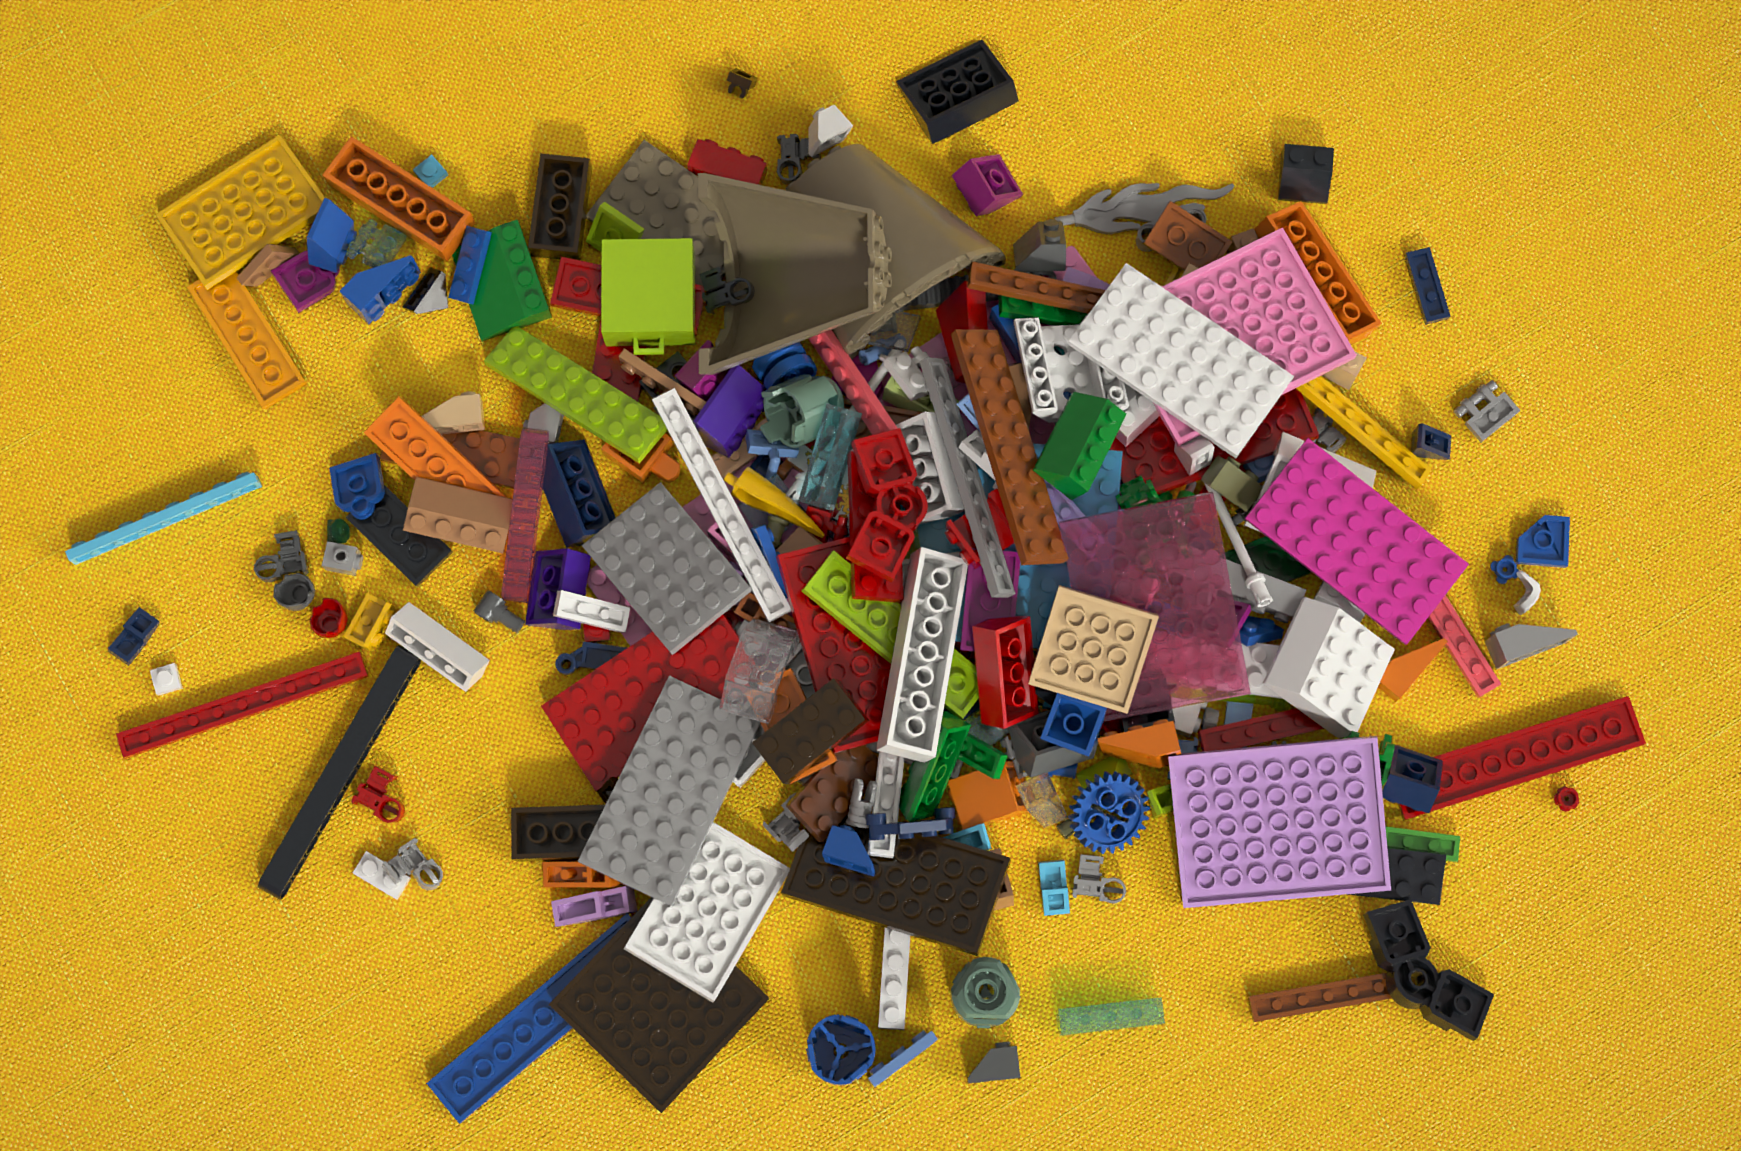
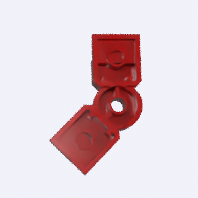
M900 428L855 439L851 443L859 464L857 471L865 493L875 498L873 512H869L846 559L891 583L915 538L913 531L922 522L928 509L924 492L918 486L912 485L917 472ZM895 504H901L905 511L899 510Z

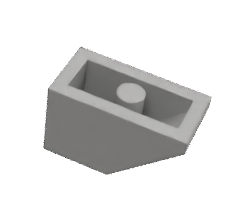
M543 404L530 413L529 420L525 419L522 434L525 435L526 440L537 442L538 445L546 446L547 444L558 443L564 415L547 404Z

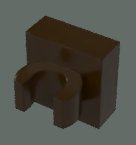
M735 68L729 72L726 80L731 82L728 87V93H733L735 87L738 86L742 90L740 98H744L747 96L748 90L755 87L758 78Z

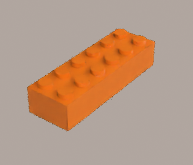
M352 136L322 175L330 187L446 262H448L462 243L466 226L473 227L476 223L471 212Z
M1301 201L1266 216L1254 229L1258 239L1281 228L1284 229L1351 345L1367 338L1382 324Z

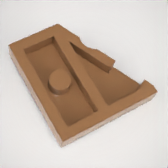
M267 244L239 274L237 279L241 285L257 287L272 276L271 270L300 253L295 247Z

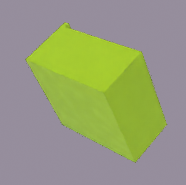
M692 238L602 240L601 332L606 346H633L634 355H664V346L696 345L695 250ZM639 346H659V348H639Z

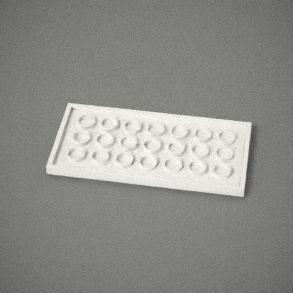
M1127 263L1068 341V345L1234 458H1237L1294 378L1292 374Z

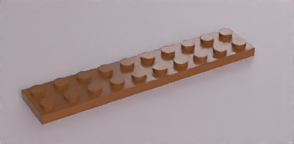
M956 329L951 334L1021 565L1064 563L1069 558L1045 481L1033 471L1038 459L998 331Z

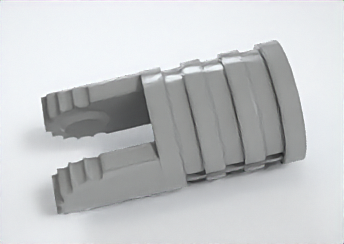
M855 778L846 824L868 828L869 825H866L865 814H871L877 782L870 781L868 783L865 798L863 799L861 798L864 786L863 780Z

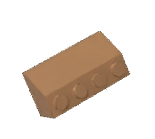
M416 476L403 531L503 553L516 499Z

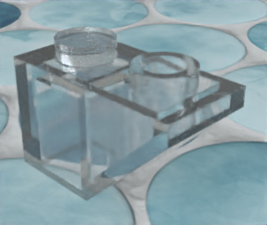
M1048 773L1032 777L1016 785L1026 809L1044 828L1068 818Z

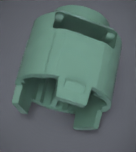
M810 374L796 376L771 386L761 392L762 397H764V411L768 422L761 425L760 429L769 443L780 440L791 448L807 444L836 429L837 417L844 410L842 392L831 378L811 376Z
M980 957L967 963L963 970L958 972L952 982L954 985L950 991L951 1003L955 1013L962 1021L968 1025L977 1026V1028H990V1026L1003 1024L1016 1011L1020 1001V989L1006 964L1001 963L999 959L991 957ZM988 984L993 987L994 995L990 993ZM981 985H983V989L979 994V988Z

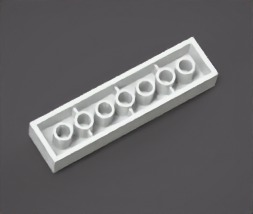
M923 547L910 555L904 600L902 601L877 751L924 763L936 757L968 565L962 558Z

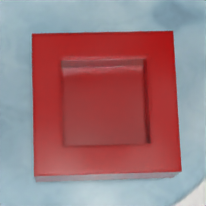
M583 624L585 642L611 641L610 630Z

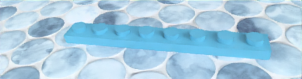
M254 472L239 474L236 476V480L229 483H218L212 487V490L205 493H194L184 502L170 503L165 507L166 509L160 512L152 511L144 514L141 520L122 523L118 526L119 529L112 532L104 531L95 535V539L88 542H77L71 546V549L65 551L70 562L77 565L261 488L262 484Z

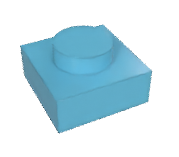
M432 154L413 169L416 176L432 188L448 176L447 171Z

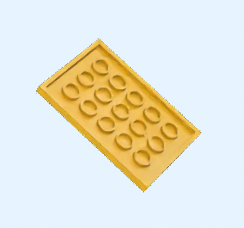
M278 135L155 215L208 290L250 263L267 244L278 245L312 223L325 197L281 135Z

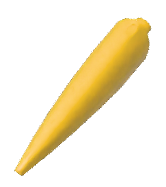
M747 467L739 478L729 472L725 476L724 481L733 486L731 495L752 508L789 521L823 538L824 533L791 498L750 467Z

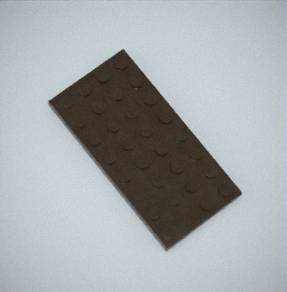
M846 815L837 827L846 825L853 828L868 853L869 827L860 828L846 824V819L848 818ZM805 828L809 837L798 846L781 891L782 896L978 956L1011 863L1010 857L940 836L922 837L921 832L914 833V838L898 839V834H896L893 858L869 855L875 869L874 876H870L825 862L822 852L827 838L824 842H818Z

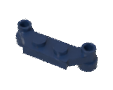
M583 642L582 647L571 654L564 653L559 655L555 665L557 670L564 675H569L579 668L595 670L627 648ZM571 662V666L568 669H564L563 664Z
M955 807L934 808L935 819L912 822L887 823L886 813L865 814L866 825H869V840H885V835L898 834V839L914 838V833L921 832L922 837L937 836V831L938 834H953Z

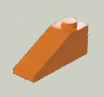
M1443 638L1391 660L1387 665L1378 688L1393 701L1397 702L1448 641Z
M578 860L542 862L544 887L610 888L624 885L579 863Z

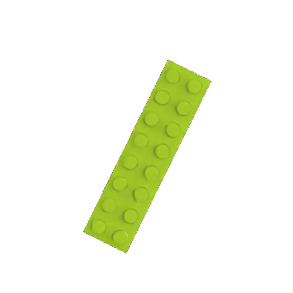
M518 326L512 328L484 360L487 367L638 463L644 459L667 431L663 420L658 414Z
M833 550L802 589V592L891 664L901 605L895 602L852 599L851 564ZM954 649L944 708L956 717L963 719L979 698L977 671L973 663Z

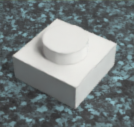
M175 663L150 670L156 695L160 696L183 689Z

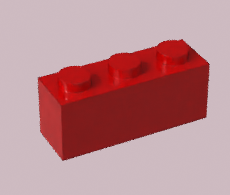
M697 139L687 164L688 170L698 176V173H706L758 185L763 184L768 171L767 163L761 157L743 155L741 151L733 147H728L727 149L720 147L718 143L710 139H705L704 141Z

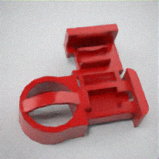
M374 766L366 782L367 784H359L357 788L359 792L353 796L352 804L357 805L360 803L374 810L373 815L386 823H397L401 821L405 814V806L399 799L384 794L388 792L386 790L388 783L397 780L398 776L379 766ZM378 773L383 774L384 776L388 777L389 779H386V778H384V777L378 775ZM389 801L395 802L398 805L399 810L387 805L386 803ZM383 809L397 815L396 818L386 819Z

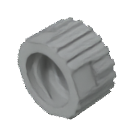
M1206 707L1202 718V730L1217 726L1219 710Z

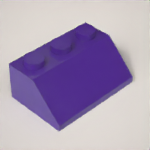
M740 365L729 370L693 421L705 446L730 458L734 451L739 449L747 429L752 430L757 418L764 412V397H762L761 392L766 390L765 387Z
M568 548L536 551L525 625L558 630L580 629L581 623L555 617L553 612L557 591L563 590L586 596L590 555Z

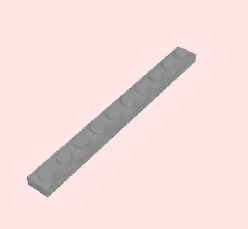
M926 357L920 361L922 374L928 387L929 397L933 404L937 423L944 440V446L950 459L951 469L954 473L958 492L964 505L965 515L972 531L973 541L979 554L991 597L1008 598L1016 593L976 463L958 448L961 442L967 438L959 408L956 405V398L944 360Z

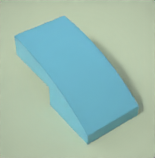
M1064 859L1038 862L1044 916L1069 914V896Z

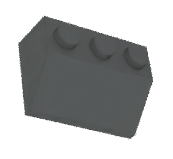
M1051 709L1008 727L1016 760L1030 778L1093 759L1098 739L1089 757L1041 740L1040 738Z

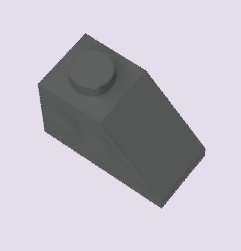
M1010 1042L995 1043V1048L988 1051L967 1078L968 1084L1020 1078L1017 1046H1011Z

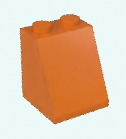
M1013 761L1005 762L1000 779H992L977 770L948 781V793L950 799L955 803L957 809L956 819L963 830L982 823L988 825L1036 810L1026 778L1018 779Z

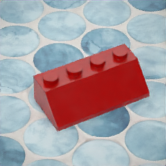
M1030 616L988 619L972 626L981 724L1005 729L1039 714L1038 700L1035 694L1036 686L1028 684L1034 665Z

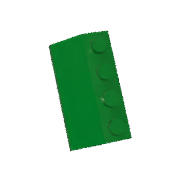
M1079 392L1071 393L1033 471L1070 500L1087 493L1126 417V413L1109 399Z
M943 711L936 757L925 763L913 761L908 770L910 775L907 782L901 788L899 809L909 822L935 815L934 808H938L971 727V724L947 711Z

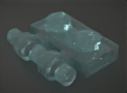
M369 219L359 229L357 238L352 239L348 245L349 250L346 255L354 259L357 254H363L362 263L374 268L392 262L405 243L407 236L386 224L379 230L376 228L377 222ZM369 239L374 240L371 245L366 243V241Z

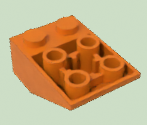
M1167 719L1158 720L1153 723V726L1143 728L1142 725L1128 728L1127 732L1119 734L1117 731L1107 732L1102 735V738H1097L1103 755L1155 768L1169 766L1168 755H1181L1174 721L1168 722Z

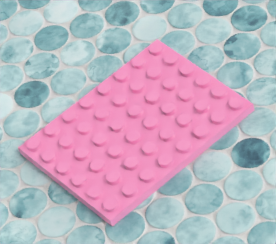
M1283 228L1163 286L1164 289L1292 374L1294 378L1283 394L1355 359L1357 356ZM1153 402L1177 447L1201 436V434Z

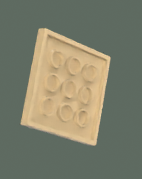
M1058 585L1028 684L1128 714L1159 615Z

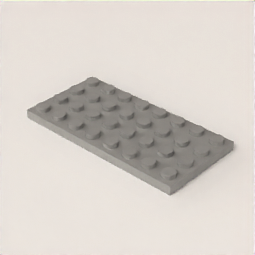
M669 676L578 862L672 907L761 725L758 717Z

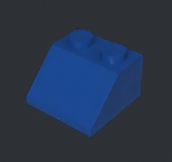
M324 198L307 235L308 262L310 265L337 273L340 265L346 263L348 257L347 249L349 245L353 246L355 243L357 231H354V220L327 198Z

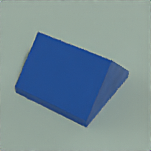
M1057 693L1040 739L1089 757L1100 735L1107 708Z

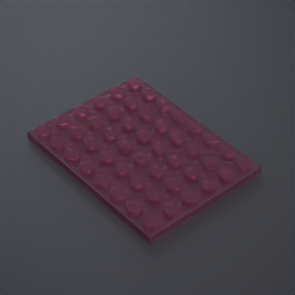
M1213 492L1059 522L1064 551L1069 558L1066 562L1072 589L1159 615L1128 714L1107 708L1103 722L1251 694Z

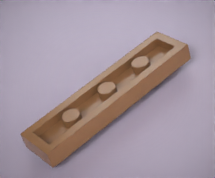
M626 349L619 355V360L622 364L621 368L631 375L636 373L641 376L642 382L650 388L654 389L656 386L664 391L662 394L675 388L688 413L695 416L699 414L706 404V401Z

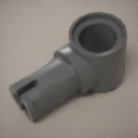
M487 590L473 612L489 623L493 621L495 623L500 622L518 634L525 621L509 611L503 599Z

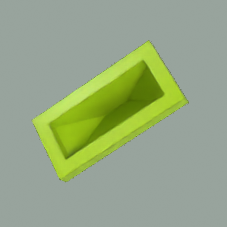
M1110 756L1076 773V777L1080 785L1086 788V779L1093 783L1095 782V774L1103 778L1104 771L1113 775L1114 771H1117L1121 776L1124 773L1128 776L1133 773L1126 760Z
M1171 784L1147 791L1153 819L1174 811Z

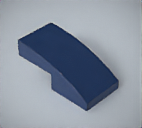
M139 607L123 625L124 630L107 648L108 652L129 666L155 632L160 623L159 620Z

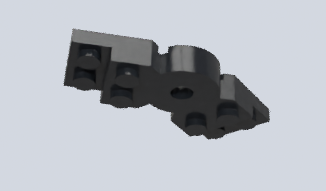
M1406 900L1363 914L1372 940L1368 943L1378 967L1387 971L1386 987L1391 998L1404 1008L1420 1009L1423 1019L1445 1031L1452 1029L1472 1041L1478 1039L1494 994L1450 969L1437 972L1434 965L1425 958L1431 947L1412 900ZM1411 977L1415 979L1417 985L1412 982Z

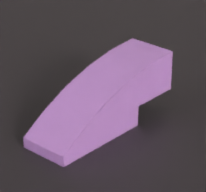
M629 886L551 901L555 927L637 912L634 889Z

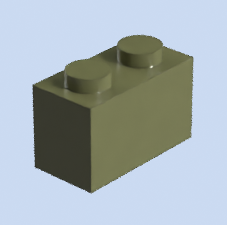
M1217 455L1201 478V481L1247 512L1262 490L1263 486L1257 482L1259 477L1249 470H1246L1245 473L1239 469L1241 464L1230 456L1224 459Z

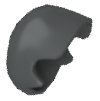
M303 574L285 575L279 584L274 585L273 597L280 606L290 611H300L306 608L314 599L315 586L309 577Z

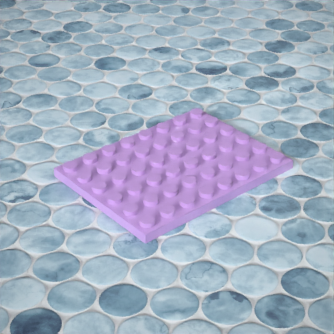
M1377 736L1168 755L1183 908L1391 890Z

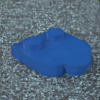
M376 453L329 468L335 504L342 511L351 512L355 518L360 520L366 519L373 514L375 504L379 503L385 494L380 457Z

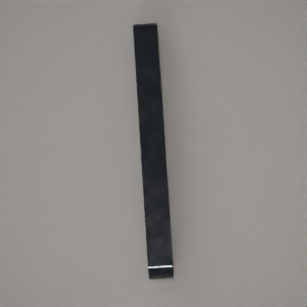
M398 645L394 649L261 876L257 887L273 897L282 900L287 894L417 671L421 659L403 646Z

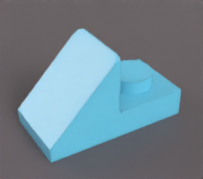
M984 823L943 837L986 851L991 849Z

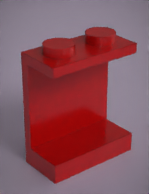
M996 488L988 493L987 502L1003 551L1014 544V540L999 491ZM963 515L954 522L951 519L948 520L945 528L947 530L945 532L947 539L952 545L956 543L961 549L960 556L967 565L972 564L974 569H977L981 566L978 551L972 549L976 548V545L973 541L972 531L966 515Z

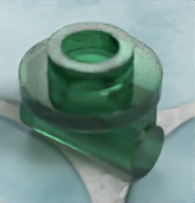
M343 519L327 520V541L338 544L346 543L350 537V529L346 521Z

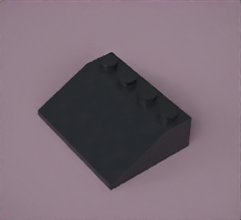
M982 39L896 81L918 124L932 144L1019 102L1014 80Z

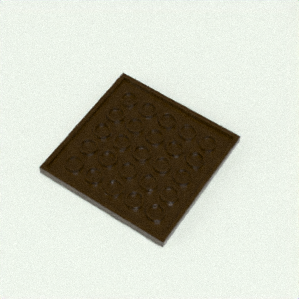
M651 897L550 1002L549 1006L662 1113L770 998L735 965L714 1002H711L624 950L625 945L654 899Z

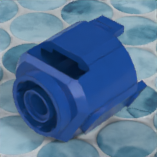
M838 1014L824 1018L813 1027L807 1039L808 1048H806L812 1070L820 1079L832 1085L843 1086L851 1084L856 1079L858 1080L872 1066L875 1058V1042L869 1028L859 1022L858 1019L848 1015ZM834 1047H836L837 1056L834 1055ZM849 1051L847 1057L840 1059L841 1055Z

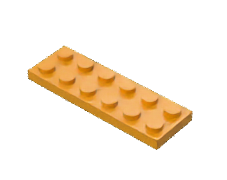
M237 272L208 290L200 279L187 286L264 410L307 384L247 287L241 285L237 277L239 275Z

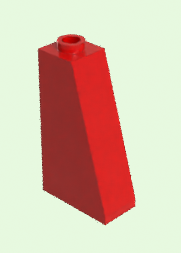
M964 281L935 310L955 381L965 383L951 334L956 329L988 330L986 292L967 288L968 281Z

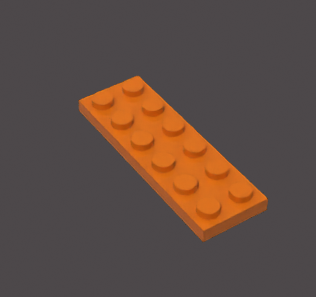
M400 395L364 431L365 435L414 480L417 476L507 497Z

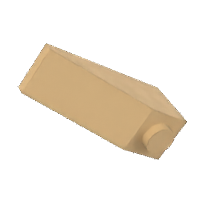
M463 392L461 396H454L422 416L440 434L485 430L483 401L480 394L475 392Z

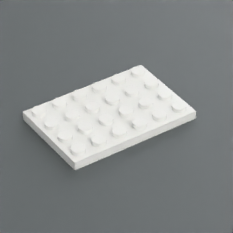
M713 822L673 906L671 907L653 899L625 945L624 950L709 1001L714 1002L785 881L790 868Z

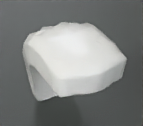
M1519 570L1516 574L1524 584L1526 592L1513 606L1517 613L1522 615L1536 603L1541 589L1540 584L1536 580Z

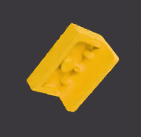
M367 593L343 638L372 652L374 647L377 648L380 645L384 636L381 633L385 626L389 624L391 617L396 613L394 612L395 607L393 604Z

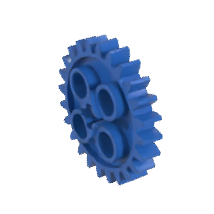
M1104 771L1103 778L1095 774V782L1092 783L1086 779L1087 787H1078L1081 795L1072 796L1077 803L1069 805V808L1075 812L1068 816L1074 822L1070 825V828L1076 831L1074 836L1080 840V843L1085 847L1088 846L1093 852L1098 850L1101 854H1104L1107 848L1111 854H1114L1116 846L1123 851V843L1126 842L1132 846L1131 838L1133 836L1140 838L1137 832L1138 829H1146L1141 823L1144 820H1149V817L1144 814L1145 811L1150 809L1145 804L1148 797L1142 794L1145 789L1138 785L1139 782L1133 778L1130 779L1131 777L1125 773L1121 776L1117 771H1114L1113 775ZM1108 793L1107 797L1101 801L1103 794ZM1129 801L1128 806L1122 809L1123 805ZM1091 804H1096L1109 812L1114 811L1119 816L1127 818V821H1122L1109 813L1104 814L1101 810L1091 807ZM1096 816L1095 821L1090 823L1091 818ZM1117 825L1115 831L1111 832L1113 826Z

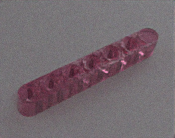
M523 427L521 431L501 598L503 600L528 603L548 450V430Z

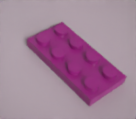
M1003 551L1016 593L1008 598L991 597L982 566L974 569L972 564L968 565L960 650L975 651L972 626L988 619L1015 617L1020 572V559L1017 552Z

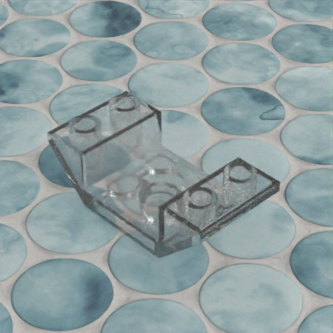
M755 618L750 621L743 629L728 668L720 710L769 724L777 703L776 692L790 655H795L800 641L797 630Z

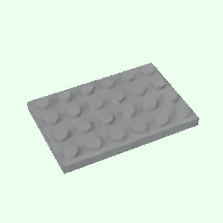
M661 482L582 545L672 655L752 591L746 581Z

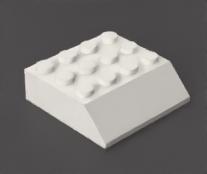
M1303 597L1263 684L1337 738L1348 737L1351 731L1358 732L1395 649L1339 607Z

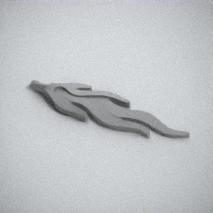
M1140 183L1124 188L1110 200L1103 202L1111 195V190L1107 189L1092 196L1083 206L1074 210L1072 214L1054 217V220L1063 221V226L1075 224V227H1084L1102 234H1116L1130 230L1138 231L1141 227L1138 223L1114 222V220L1132 219L1149 223L1159 218L1169 201L1175 203L1185 199L1215 200L1229 193L1234 188V184L1232 183L1216 190L1193 185H1181L1160 194L1142 195L1138 193L1159 189V183ZM1197 203L1179 206L1184 210L1198 208L1204 211L1205 209L1204 205Z

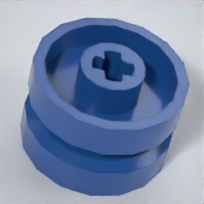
M800 342L758 357L754 360L752 366L766 390L793 377L806 374L816 376L817 373L815 363L809 355H806L805 349Z

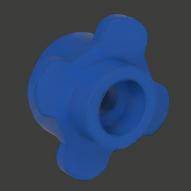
M1506 555L1500 561H1493L1490 564V569L1495 572L1497 576L1496 581L1499 584H1505L1511 578H1518L1516 573L1519 569H1517L1512 556Z

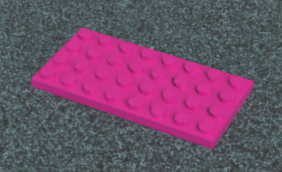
M1309 438L1303 442L1244 518L1404 645L1409 643L1469 565Z

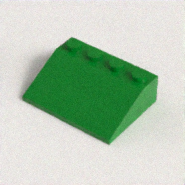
M518 219L488 230V232H492L474 304H469L481 341L508 333L517 326L523 328L552 318ZM462 245L452 255L455 265H457Z

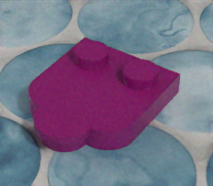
M308 250L271 270V273L299 313L330 295L335 290V277L339 274L340 267L338 272L335 273L310 265L308 262Z

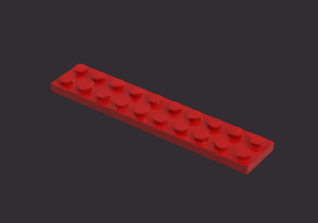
M1629 696L1435 756L1434 758L1443 760L1440 791L1430 812L1645 745L1646 742ZM1397 803L1403 821L1427 814L1426 812L1416 811L1411 807Z

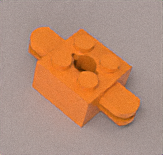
M667 434L660 438L640 463L608 443H605L601 448L606 458L642 484L646 482L652 473L668 483L675 481L680 475L681 468L678 461L667 454L673 446L672 438Z

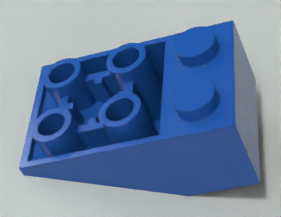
M410 255L357 273L339 292L347 305L364 321L370 324L372 321H377L382 317L384 309L390 303L394 304L399 300L402 295L401 292L407 286H412L418 280L421 272L414 258Z

